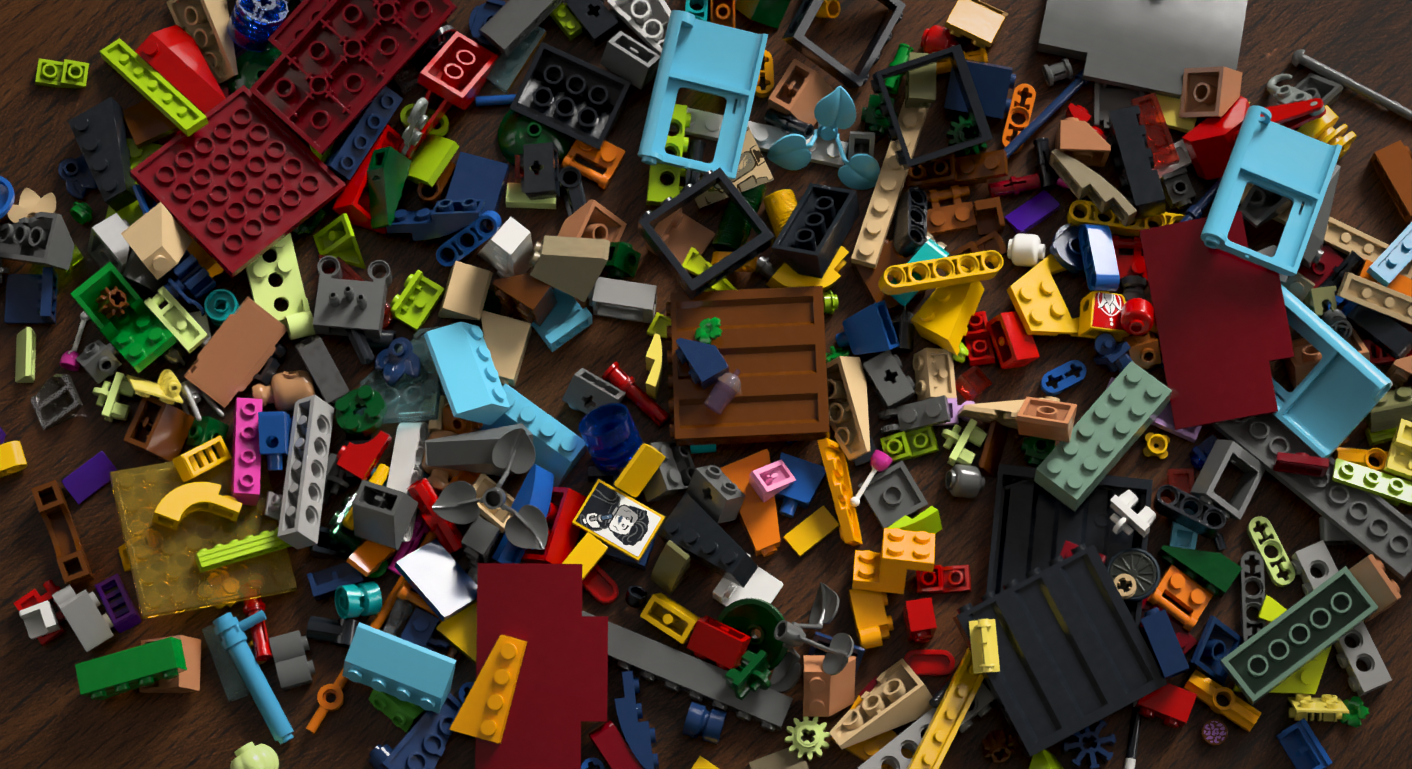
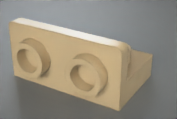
M924 348L914 354L912 365L915 370V393L917 394L918 401L943 395L947 398H957L953 354L945 349Z

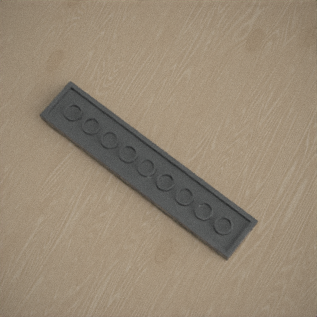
M1274 414L1210 424L1228 440L1234 441L1264 465L1266 471L1367 553L1373 554L1375 558H1379L1384 566L1403 581L1412 571V522L1379 495L1333 481L1332 474L1335 460L1332 457H1327L1329 458V467L1325 477L1273 470L1277 452L1291 454L1302 452L1307 453L1309 456L1320 457Z

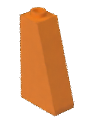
M768 449L720 468L746 495L738 516L755 555L759 556L762 554L763 557L777 552V548L780 547L775 495L763 503L749 483V474L756 469L771 464Z

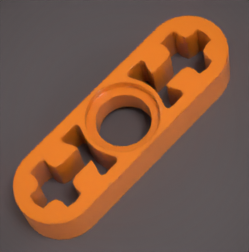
M1020 84L1014 90L1001 140L1002 149L1010 143L1007 140L1011 139L1013 131H1018V135L1020 131H1023L1029 125L1036 97L1035 89L1029 84ZM1024 91L1027 92V96L1030 98H1026L1024 107L1019 106L1021 101L1020 95ZM1015 113L1024 115L1025 122L1021 125L1015 124L1011 119L1012 115ZM1024 143L1013 154L1020 152Z

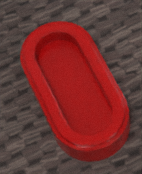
M598 564L594 566L582 581V587L600 604H612L618 597L619 590L616 582Z
M915 649L909 651L904 657V661L918 677H944L949 675L955 666V659L947 650Z

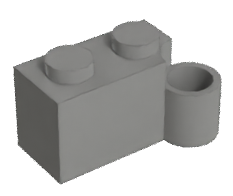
M69 584L52 595L86 652L114 636L110 630L113 627V623L106 613L101 615L97 609L101 604L93 591L88 594L84 590L76 595Z

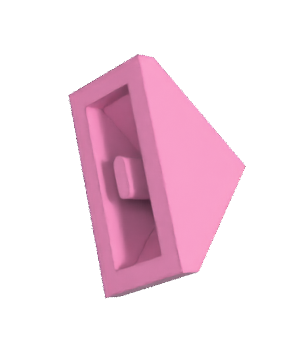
M782 459L756 469L749 474V483L763 503L796 481Z

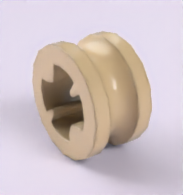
M1120 574L1113 582L1116 587L1121 586L1120 582L1123 580L1127 584H1132L1128 592L1118 589L1122 599H1129L1136 592V581L1129 574Z

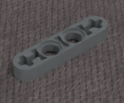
M1254 551L1246 552L1240 558L1238 564L1242 567L1239 573L1242 644L1248 640L1247 638L1252 636V628L1247 629V626L1260 625L1261 628L1255 629V634L1266 626V620L1258 619L1257 621H1251L1246 615V610L1251 607L1260 611L1265 597L1264 561L1262 556ZM1251 557L1253 562H1257L1258 565L1253 568V576L1245 578V575L1248 576L1250 574V566L1245 565V562ZM1249 582L1257 584L1259 593L1254 596L1249 595L1245 590V585Z

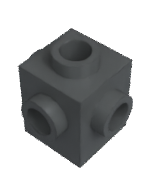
M99 339L87 345L84 352L76 358L83 369L98 384L105 378L112 376L117 371V368L122 365L116 358L119 355L117 350L110 343L105 345Z

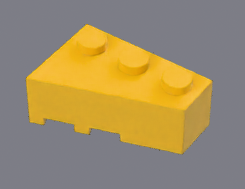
M960 265L964 272L970 273L969 269ZM977 281L936 288L911 319L919 335L958 356L960 351L959 345L962 337L967 334V325L970 317L974 316L984 292L981 282Z

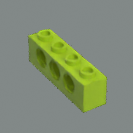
M675 104L670 125L678 129V134L676 136L668 135L665 150H672L679 157H682V153L688 150L689 137H684L685 127L690 128L691 113H687V105ZM658 162L656 165H650L646 204L660 206L666 198H674L679 195L680 191L684 188L679 186L680 176L685 177L686 169ZM663 174L670 175L673 178V184L669 186L663 185L660 181V176Z

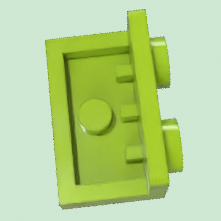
M417 270L414 275L410 274L404 283L406 288L401 295L397 294L390 304L392 317L416 332L420 330L445 292L443 287L423 276V272Z

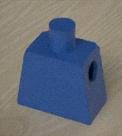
M885 300L872 304L842 322L845 331L836 334L838 346L840 348L850 346L854 355L887 351L900 346Z
M284 411L258 412L260 454L267 456L268 471L283 470V456H288L290 415ZM278 439V446L271 448L272 440Z
M781 452L780 460L782 459L796 481L777 493L775 498L783 501L779 514L793 518L797 506L808 509L826 477V471L824 466Z

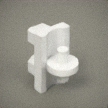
M1127 490L1119 497L1114 495L1110 499V507L1116 512L1110 517L1116 524L1112 529L1115 534L1123 530L1128 536L1131 535L1134 530L1129 525L1143 537L1149 533L1150 526L1156 518V513L1145 506L1136 514L1131 509L1138 502V498L1134 493Z

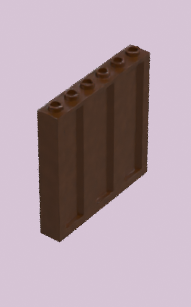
M823 286L704 291L692 300L685 292L670 293L671 301L666 302V316L671 317V326H667V341H672V350H667L668 365H673V374H668L669 389H673L674 398H669V412L674 414V423H670V438H675L676 446L830 439ZM716 317L721 320L719 328L723 332L717 339H712L711 345H715L729 366L730 374L703 390L699 383L695 385L690 378L688 371L691 369L687 363L682 364L676 356V340L683 338L697 341L694 335L696 329L700 327L699 323L704 319Z

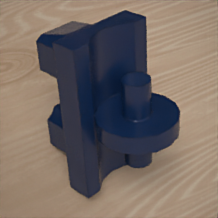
M1107 333L1100 334L1095 338L1093 343L1094 349L1101 355L1093 358L1097 365L1105 364L1111 372L1117 370L1122 372L1133 361L1126 353L1131 348L1127 342L1116 343L1114 337Z

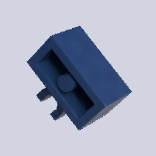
M416 607L400 638L431 651H434V649L430 645L435 647L441 646L445 649L449 647V643L443 640H434L437 634L436 628L441 623L440 620Z

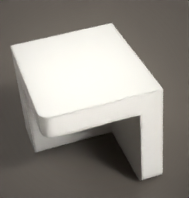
M48 600L19 611V615L24 620L31 639L60 630L54 608Z

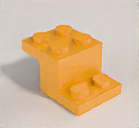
M884 528L881 553L870 550H855L852 589L904 594L907 569L933 572L935 533L908 531L900 528Z

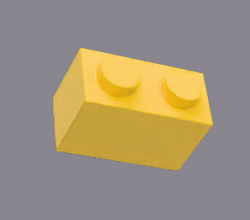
M663 593L653 594L640 617L682 644L689 642L696 622L700 619V617Z

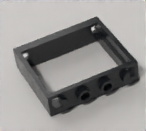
M803 0L782 40L847 88L863 86L869 78L868 73L870 69L880 59V51L891 39V31L902 19V12L906 4L901 0H878L888 10L855 70L852 72L804 36L824 0Z
M960 44L877 71L872 75L873 80L870 81L874 94H878L880 97L879 110L882 117L887 118L890 126L887 127V133L890 141H895L898 150L895 151V156L898 164L903 165L904 170L988 143L993 139ZM950 58L977 138L911 159L884 80Z
M721 168L714 172L712 170L706 172L700 178V181L694 185L692 183L686 185L679 195L674 198H666L659 208L653 212L651 210L645 212L638 221L637 231L691 300L766 251L773 245L774 241L772 232ZM716 184H719L758 236L692 279L652 226Z

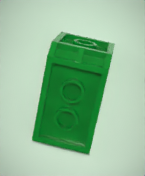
M111 262L107 263L70 293L100 333L138 373L178 341L169 329L149 310L140 296ZM117 286L118 290L127 294L126 302L129 303V306L124 309V314L121 317L117 318L114 314L110 319H107L106 315L98 312V303L95 300L101 296L100 292L107 287L109 290H112Z

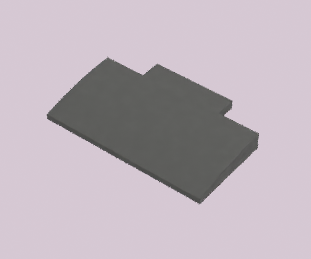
M1047 0L1037 51L1085 61L1082 76L1084 80L1180 99L1184 68L1224 66L1233 70L1237 69L1248 0Z

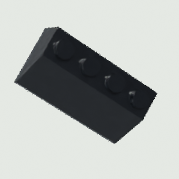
M810 183L771 247L772 252L796 273L822 279L860 214L857 192L850 189Z

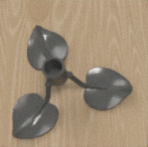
M518 428L502 436L493 448L492 459L494 465L498 468H506L496 487L485 491L482 498H476V490L471 484L465 481L453 482L442 491L436 502L432 505V510L449 522L468 524L476 520L480 515V508L477 503H483L489 509L500 507L502 510H506L514 515L505 524L507 539L513 545L520 548L543 550L548 539V524L542 511L533 505L527 504L517 512L515 509L505 505L506 494L501 489L510 470L516 474L525 473L532 468L536 459L535 448L527 432L523 428Z
M820 582L810 613L809 624H799L794 621L790 623L785 620L777 624L774 637L776 640L783 642L782 646L787 648L789 652L774 669L769 689L785 693L797 684L802 673V665L798 662L800 655L793 647H799L804 642L827 652L823 659V670L829 675H837L848 663V658L852 655L854 649V642L851 636L846 633H838L833 636L830 647H826L806 638V634L803 632V629H822L824 624L831 623L838 611L839 597L826 584Z

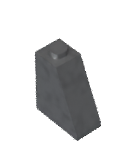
M316 334L294 344L295 349L326 403L332 401L333 404H336V401L348 393L349 389L322 339Z

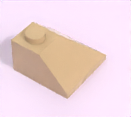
M161 202L121 233L157 280L179 263L192 241L190 236Z

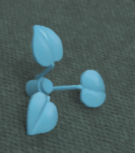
M838 86L832 93L822 98L816 104L814 116L818 122V129L814 130V135L808 144H806L804 136L790 134L776 141L767 153L768 159L780 167L788 170H799L807 166L811 161L812 155L809 148L814 145L817 137L820 136L826 141L835 139L842 161L845 164L839 168L838 176L847 187L857 190L875 187L880 174L879 164L871 155L856 154L849 161L846 158L838 128L847 129L854 124L856 108L850 95L842 86Z

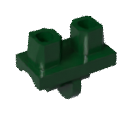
M760 650L757 654L746 651L740 660L741 666L744 669L740 672L732 668L725 674L726 683L734 689L736 698L743 700L751 690L753 692H756L758 688L768 690L771 686V682L768 679L772 674L770 671L771 666L767 662L766 657L768 655L765 651Z

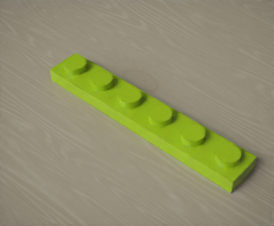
M120 38L100 50L102 59L188 137L208 124L207 117Z

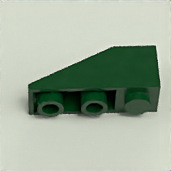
M391 146L374 150L367 170L371 228L374 230L391 226L395 218L398 202L402 196L405 180L409 174L411 160Z
M1164 545L1158 552V555L1161 556V560L1168 566L1174 565L1182 570L1193 581H1198L1204 585V589L1214 597L1218 595L1222 598L1242 570V567L1221 553Z

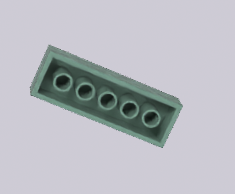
M1131 361L1074 425L1070 442L1060 441L1037 467L1034 481L1073 511H1076L1169 404L1172 390Z
M1345 566L1220 661V665L1250 704L1253 705L1374 614L1379 607Z

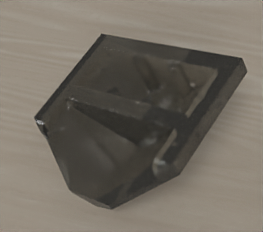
M67 374L53 375L44 382L38 393L31 398V403L43 430L73 419L83 405L70 375Z

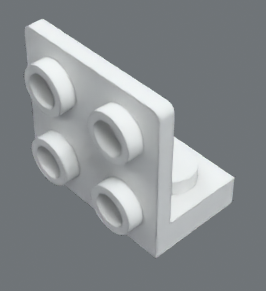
M758 567L744 588L723 577L713 591V599L725 607L743 598H757L771 604L782 589L783 583Z

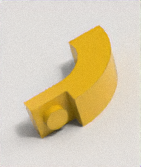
M841 246L822 279L800 275L784 263L766 285L770 288L823 286V292H825L841 277L838 272L847 263L844 258L849 252Z
M210 482L188 483L172 490L160 501L155 509L152 522L177 531L183 518L197 511L211 512L236 522L243 503L238 502L232 496L219 495L222 485Z

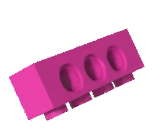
M237 398L233 411L231 496L236 498L238 502L243 503L242 505L256 506L260 495L261 454L259 451L258 412H262L263 399Z

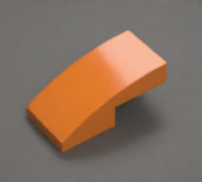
M367 540L349 556L346 562L367 577L377 571L382 562L392 557L397 550Z

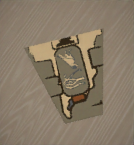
M749 126L746 130L736 178L730 179L740 193L774 180ZM716 184L696 197L695 201L698 207L701 208L728 198V196L719 184Z

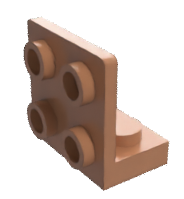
M682 207L660 221L654 228L681 265L691 247L695 248L702 256L715 236L713 231L683 214ZM646 242L647 250L655 254Z

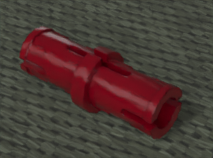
M1037 173L1018 178L1011 176L1009 180L988 183L991 198L1010 194L1017 196L1019 192L1040 189L1041 187Z

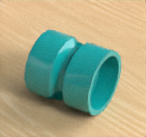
M217 289L211 292L206 297L204 303L205 311L212 324L218 329L230 314H234L239 308L234 294L225 289Z
M373 581L359 583L357 586L355 584L338 586L335 591V607L338 615L342 619L359 617V615L379 614L382 608V595L377 583Z

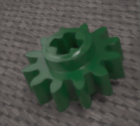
M960 115L958 124L951 122V130L947 131L946 137L951 139L948 147L968 141L964 137L968 134L973 136L969 140L977 138L970 116H968V120H964L963 116ZM985 143L962 152H964V156L970 153L979 154V149L986 152L987 144Z

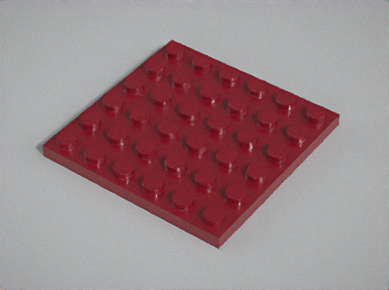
M245 85L204 114L208 120L207 125L189 137L183 132L179 133L130 171V176L158 204L161 202L178 224L232 278L343 192L346 184Z

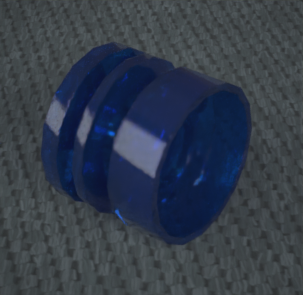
M236 0L227 24V31L231 39L237 45L249 51L262 52L272 48L274 45L267 39L286 18L288 13L286 0Z
M610 403L602 405L590 411L579 423L578 430L588 447L595 466L603 471H613L627 466L640 446L644 444L638 430L634 426L635 423L628 408L623 404Z

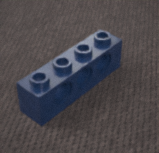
M385 86L345 130L324 162L342 181L351 179L403 98Z

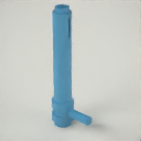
M260 610L239 622L237 617H233L231 612L224 614L213 621L215 626L213 630L216 636L219 635L222 641L220 643L224 651H228L274 740L278 741L281 745L294 738L292 734L294 730L246 642L248 638L244 632L267 619L263 610Z

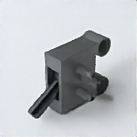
M325 256L317 264L319 283L313 318L315 334L348 336L362 365L369 364L374 360V355L366 338L381 339L387 290L392 284L390 267L385 261L376 260L368 267L370 282L342 279V270L338 259L333 256ZM328 268L336 269L332 274L324 273ZM379 272L386 273L383 278L374 277Z

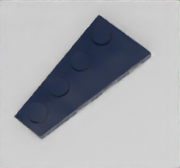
M449 692L439 714L433 711H426L379 766L382 769H434L445 750L449 737L453 733L449 729L463 704Z

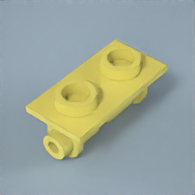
M995 619L969 621L973 673L1000 672Z

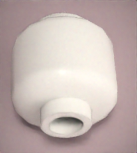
M1018 233L1013 239L1009 240L1007 256L1016 266L1035 267L1040 259H1044L1046 247L1045 244H1041L1038 235Z

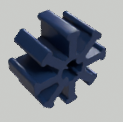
M187 249L179 263L169 270L175 279L178 278L187 288L185 291L197 302L216 286V282L209 276L208 271L198 263L197 259Z
M1102 719L1097 722L1094 732H1090L1089 726L1081 730V733L1076 732L1069 736L1075 743L1067 744L1064 742L1061 746L1062 755L1073 751L1079 753L1076 759H1073L1070 763L1072 768L1078 769L1083 757L1087 758L1088 769H1098L1099 764L1096 762L1095 755L1102 759L1104 764H1107L1112 758L1113 752L1109 753L1101 746H1113L1116 742L1115 734L1099 738L1098 734L1107 726V723ZM1090 739L1093 742L1091 746H1094V748L1090 747L1087 750L1083 747L1085 743H1082V740L1086 742Z

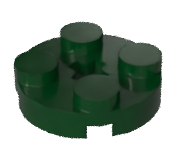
M368 385L348 392L342 398H339L335 404L336 420L345 433L349 435L350 433L356 434L358 437H364L377 431L383 424L384 414L387 415V405L383 397ZM366 408L364 410V415L360 416L359 414H356L358 410Z

